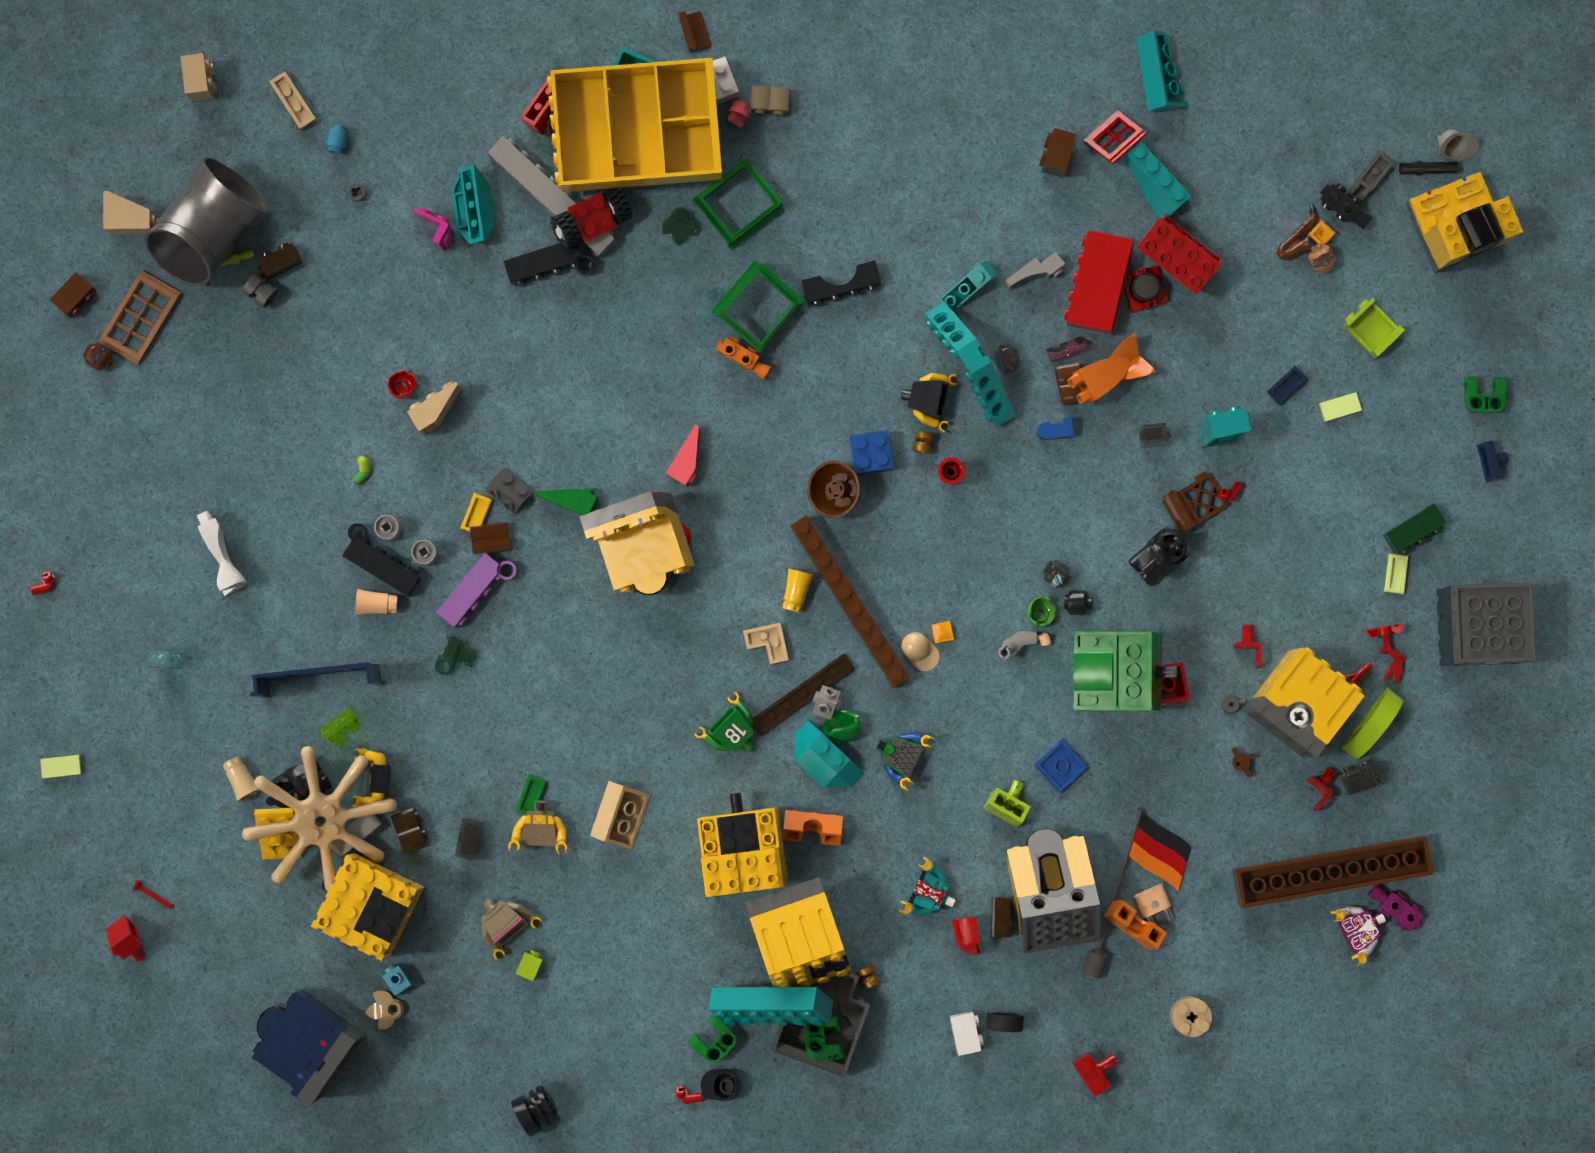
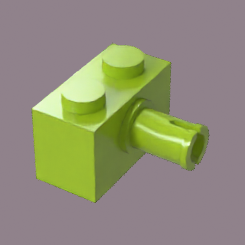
M1013 780L1008 793L999 788L992 791L983 808L1014 827H1018L1023 823L1031 807L1018 800L1024 784L1020 783L1018 785L1019 781Z

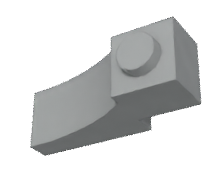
M1056 252L1041 263L1035 257L1005 281V285L1010 289L1014 285L1036 276L1046 275L1049 278L1053 275L1055 278L1063 272L1062 267L1065 263Z

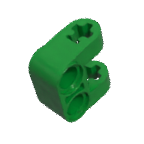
M1473 376L1465 377L1464 403L1469 413L1495 414L1504 408L1506 397L1505 377L1493 378L1492 395L1477 394V378ZM1472 399L1478 401V409L1472 407ZM1491 400H1495L1498 403L1497 409L1491 407Z
M712 1014L708 1021L721 1034L709 1047L695 1034L688 1040V1043L709 1062L718 1063L735 1046L737 1037L732 1029L724 1024V1021ZM724 1035H731L733 1042L725 1044L722 1040ZM717 1049L720 1052V1056L716 1059L711 1058L709 1051Z
M831 1017L830 1023H822L821 1026L812 1025L811 1023L806 1024L804 1033L805 1048L809 1059L828 1061L840 1060L845 1057L842 1045H825L824 1033H835L842 1030L840 1018ZM810 1028H816L819 1032H811ZM817 1046L820 1050L814 1051L811 1047Z

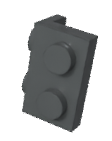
M503 468L490 481L486 489L493 498H496L513 514H516L519 508L533 494L529 487L506 468Z

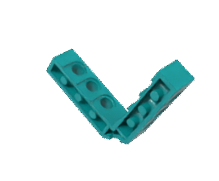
M945 302L926 312L925 315L928 319L926 324L930 331H934L939 341L942 340L946 350L950 349L955 360L959 359L966 369L964 375L969 383L972 382L973 384L971 389L975 396L979 397L977 402L980 407L986 411L983 413L989 423L992 421L998 427L1016 416L987 355L985 356L978 340Z

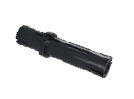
M1421 160L1412 163L1400 162L1399 174H1416L1417 176L1422 174H1457L1458 162H1422Z

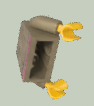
M488 899L483 903V907L487 912L481 917L483 922L481 925L482 939L489 949L494 951L493 957L496 960H499L496 952L500 951L505 956V950L502 946L529 924L528 920L533 928H537L533 925V920L538 919L542 923L538 916L533 917V913L522 904L512 901L505 903L502 900L496 904L492 899Z

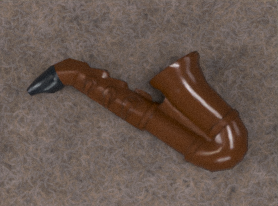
M1310 204L1311 216L1277 248V255L1280 259L1289 260L1301 253L1311 252V246L1307 237L1303 240H1300V238L1305 235V232H1308L1310 227H1313L1314 222L1318 219V213L1313 204Z

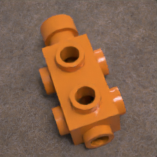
M726 337L724 341L720 340L715 350L750 372L756 373L760 379L764 380L771 367L765 363L763 365L758 362L759 356H757V351L750 347L746 349L740 346L741 342L733 337L731 339ZM729 349L733 350L732 353H727L726 351ZM748 359L749 362L744 363L743 360Z

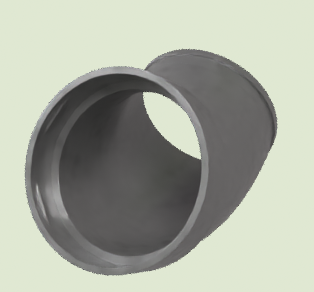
M204 157L191 173L192 179L145 237V245L152 259L166 273L190 285H203L207 283L250 228L258 226L270 211L267 201L246 179L227 165L211 157Z

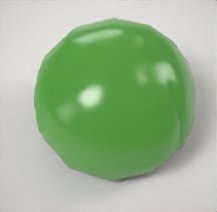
M1044 596L1037 597L1028 605V619L1035 626H1047L1055 619L1056 607L1052 604L1050 598ZM1041 609V610H1043V611L1045 612V614H1043V613H1041V612H1039V611H1037V610Z

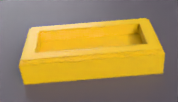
M474 493L460 528L470 532V527L483 525L492 499Z

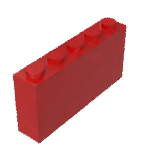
M1088 230V234L1083 236L1082 246H1084L1083 254L1080 253L1077 264L1080 267L1079 271L1074 273L1073 283H1075L1074 290L1070 291L1068 301H1071L1070 308L1065 310L1064 319L1069 326L1112 335L1133 251L1134 240Z

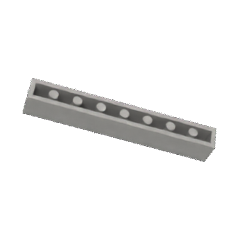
M502 136L487 152L489 157L553 216L567 211L566 208L576 204L571 199L573 196L569 192H562L557 187L555 179L552 176L548 178L544 174L545 170L538 163L534 165L530 161L531 157L524 150L520 152L516 148L518 145L511 138L506 139ZM610 230L584 244L601 258L615 243L614 233Z

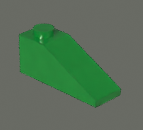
M586 487L584 490L578 488L536 491L535 493L537 497L579 515L592 512L598 499L594 495L595 491Z

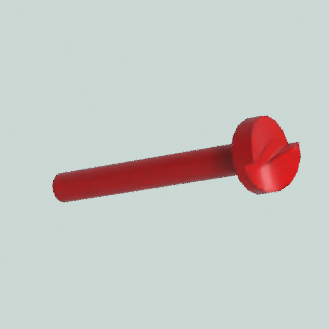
M136 880L132 888L134 891L139 889L168 908H173V904L141 886V881Z

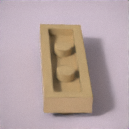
M286 72L269 81L300 130L316 121L313 113Z

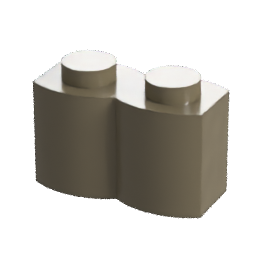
M752 86L750 110L755 115L761 116L765 115L766 112L773 113V116L777 117L789 114L790 88Z

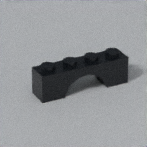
M875 260L857 265L854 277L843 285H831L820 275L802 280L807 305L812 304V307L822 305L824 300L830 299L831 302L840 300L842 295L849 294V297L858 295L860 290L867 289V291H873L878 289V285H881Z

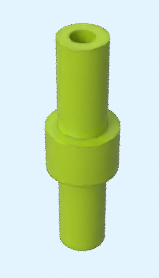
M253 249L240 254L238 252L230 254V257H227L219 268L230 264L237 265L243 260L255 257Z

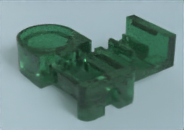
M448 636L447 639L449 641L443 655L439 654L435 663L436 672L443 676L450 675L456 663L460 661L465 662L466 666L472 667L478 651L464 646L463 642ZM443 661L449 663V669L446 672H441L439 668Z

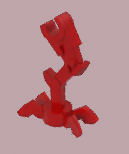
M1395 624V626L1389 625L1364 629L1363 632L1371 638L1382 635L1383 646L1380 654L1387 652L1394 659L1384 674V679L1387 680L1389 675L1393 674V683L1397 684L1403 670L1402 663L1406 658L1403 654H1398L1391 648L1389 634H1392V632L1400 634L1405 625Z

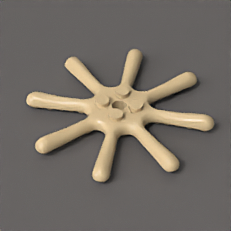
M306 746L301 750V756L310 791L309 797L305 800H297L266 777L258 776L254 781V786L291 807L295 814L290 821L245 828L242 832V837L245 841H253L289 831H294L298 834V842L271 876L272 881L277 884L282 883L286 879L307 846L317 845L321 853L325 889L328 891L331 884H334L336 881L334 879L336 871L330 845L334 840L341 839L376 863L382 862L385 857L382 850L348 832L345 828L346 822L352 818L392 812L396 809L397 803L394 799L390 798L353 808H344L341 804L342 797L368 766V759L365 756H358L335 791L330 795H324L319 787L315 750L311 746ZM319 816L325 817L322 822H320V823L315 822V819H316L317 817H319Z

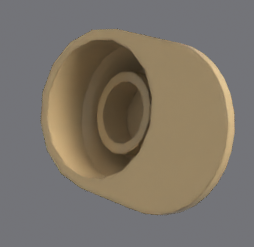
M913 632L904 637L901 643L902 653L915 668L921 671H929L938 664L939 652L922 633Z

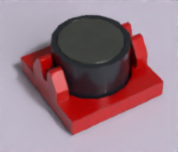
M1157 265L1149 268L1145 267L1127 274L1124 291L1132 313L1169 301Z

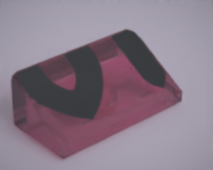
M1077 337L1046 349V353L1050 362H1054L1085 350L1087 344L1082 337Z

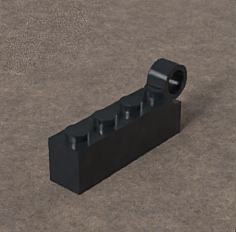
M560 243L503 261L511 285L515 284L516 287L525 285L526 281L534 279V281L545 278L544 275L552 273V275L560 274L563 272L562 269L568 267L570 269H577L578 273L583 276L592 274L595 269L593 259L588 255L581 254L579 244L564 249ZM583 260L591 262V268L587 271H582L579 268V264Z
M360 523L352 524L348 529V537L352 541L342 556L410 597L421 580V577L418 576L419 571L411 566L408 569L403 567V561L394 556L390 559L385 555L387 552L377 546L374 549L369 546L370 541L367 540L368 529ZM356 527H362L364 530V535L360 539H354L352 535Z

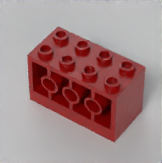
M1163 214L1136 247L1196 295L1224 261L1166 214Z

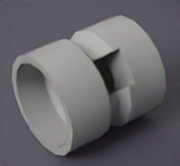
M382 515L375 521L374 531L381 539L394 541L400 537L402 525L395 517Z
M419 540L413 544L411 555L417 563L423 566H430L437 561L439 551L434 543L428 540Z

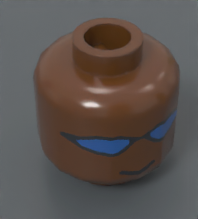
M100 343L89 344L83 354L85 363L97 371H101L104 368L108 369L113 362V358H111L112 351Z

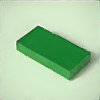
M528 775L515 811L525 815L527 811H535V801H540L547 781Z

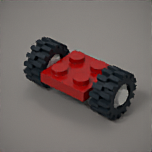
M613 188L603 194L600 192L566 208L567 211L552 217L550 222L551 228L554 230V236L556 235L560 245L564 249H568L581 241L585 243L618 227V224L631 219L632 209H630V203L627 202V197L625 198L624 192L619 188Z

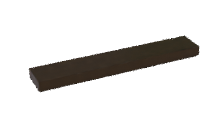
M843 653L753 717V725L760 735H763L811 701L816 691H821L822 685L832 686L855 669Z

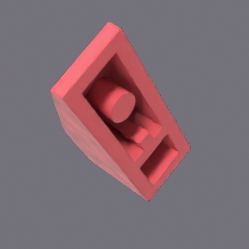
M696 424L666 472L667 476L684 486H687L688 483L692 484L697 476L695 471L699 426Z

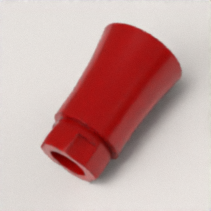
M946 458L938 467V475L945 484H956L963 479L965 467L957 458ZM947 470H953L954 475L949 476L947 474Z

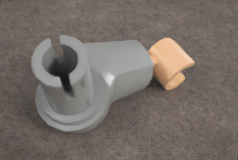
M1019 631L1003 642L998 654L1001 658L1007 659L1010 656L1016 655L1023 646L1035 645L1037 640H1040L1041 646L1051 644L1050 636L1047 633L1037 635L1035 631Z

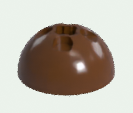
M824 462L812 472L807 485L808 499L812 507L825 517L837 518L845 516L860 501L862 494L861 480L857 472L844 462Z

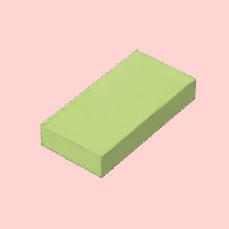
M1356 392L1319 403L1324 422L1362 411Z
M1388 554L1384 592L1404 594L1408 556Z
M80 755L40 759L42 778L82 774Z

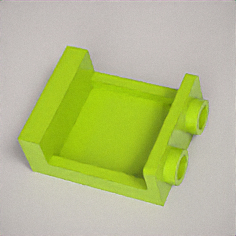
M1372 298L1369 301L1365 299L1358 306L1360 310L1356 314L1350 313L1344 319L1346 323L1343 327L1375 359L1405 329L1401 325L1397 326L1374 303L1375 299Z

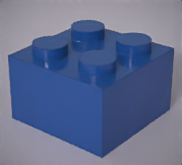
M888 430L849 436L853 467L858 475L893 470Z

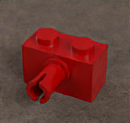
M125 915L106 928L107 940L111 945L109 949L115 956L119 955L125 960L131 955L136 962L141 961L145 957V952L140 948L142 943L137 927Z
M1087 1051L1073 1060L1072 1064L1092 1095L1096 1097L1111 1087L1104 1076V1072L1119 1064L1113 1053L1100 1062H1095Z

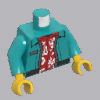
M923 857L926 860L924 865L918 864L922 870L907 902L901 901L902 904H905L904 910H899L901 913L918 916L928 915L938 911L941 904L952 908L955 902V897L946 894L949 886L946 885L947 878L944 873L926 857Z

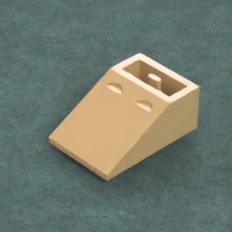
M451 381L445 384L440 392H432L426 396L427 400L422 403L416 402L409 407L410 410L407 413L423 436L442 423L462 389L457 382L453 383Z

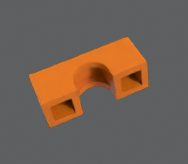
M785 810L782 840L802 842V835L805 832L816 831L821 836V844L840 846L843 816Z
M1112 901L1104 918L1147 950L1158 949L1167 932L1153 922H1146L1135 915L1137 910L1125 901Z

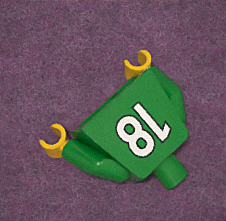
M733 692L737 699L731 701L728 697L729 703L732 704L729 709L708 730L699 727L703 730L702 736L694 734L697 738H704V742L715 750L728 752L732 749L736 752L742 747L746 752H749L755 746V743L749 739L754 734L752 730V714L746 705L739 701L738 693Z

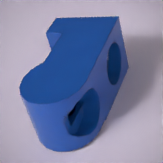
M1064 417L1063 423L1051 424L1044 422L1040 424L1037 429L1038 437L1042 440L1073 437L1072 417Z

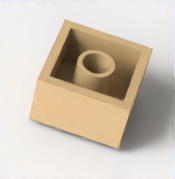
M203 53L180 56L184 90L187 97L192 102L215 99L214 94L217 93V85L212 79V75H215V68L210 59Z

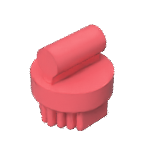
M735 100L728 109V120L737 128H741L743 121L748 120L750 106L745 102Z

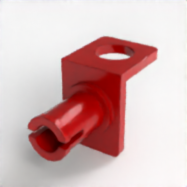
M1242 625V642H1235L1233 649L1256 650L1255 668L1258 669L1261 666L1262 643L1253 642V625L1249 627L1248 625Z
M1329 767L1326 768L1319 779L1311 776L1306 780L1324 795L1313 808L1314 811L1320 810L1333 793L1327 786L1337 776V773L1335 771L1331 773L1333 769Z

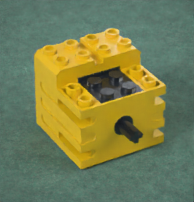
M741 793L730 794L732 813L697 818L706 897L780 888L789 884L779 807L743 812Z

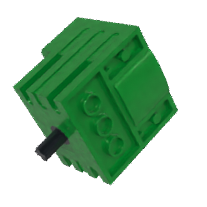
M1074 632V710L1162 712V678H1177L1178 670L1177 666H1162L1161 633Z

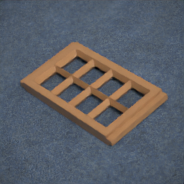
M141 270L98 342L139 365L182 293ZM142 283L154 289L149 300L136 294ZM157 292L170 299L164 309L152 303ZM133 297L146 304L140 315L127 308ZM149 306L161 313L156 323L143 317ZM124 312L137 318L131 329L119 322ZM140 320L153 327L147 338L134 331ZM116 326L128 332L123 343L110 336ZM131 335L144 341L138 352L126 346Z

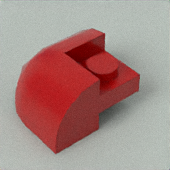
M965 916L953 919L954 940L959 949L969 955H981V950H979L978 946L980 940L976 917Z

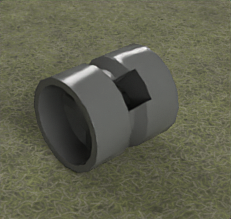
M255 273L246 282L242 292L251 299L255 298V302L258 305L266 308L278 295L279 289L272 283H266V279L263 276Z

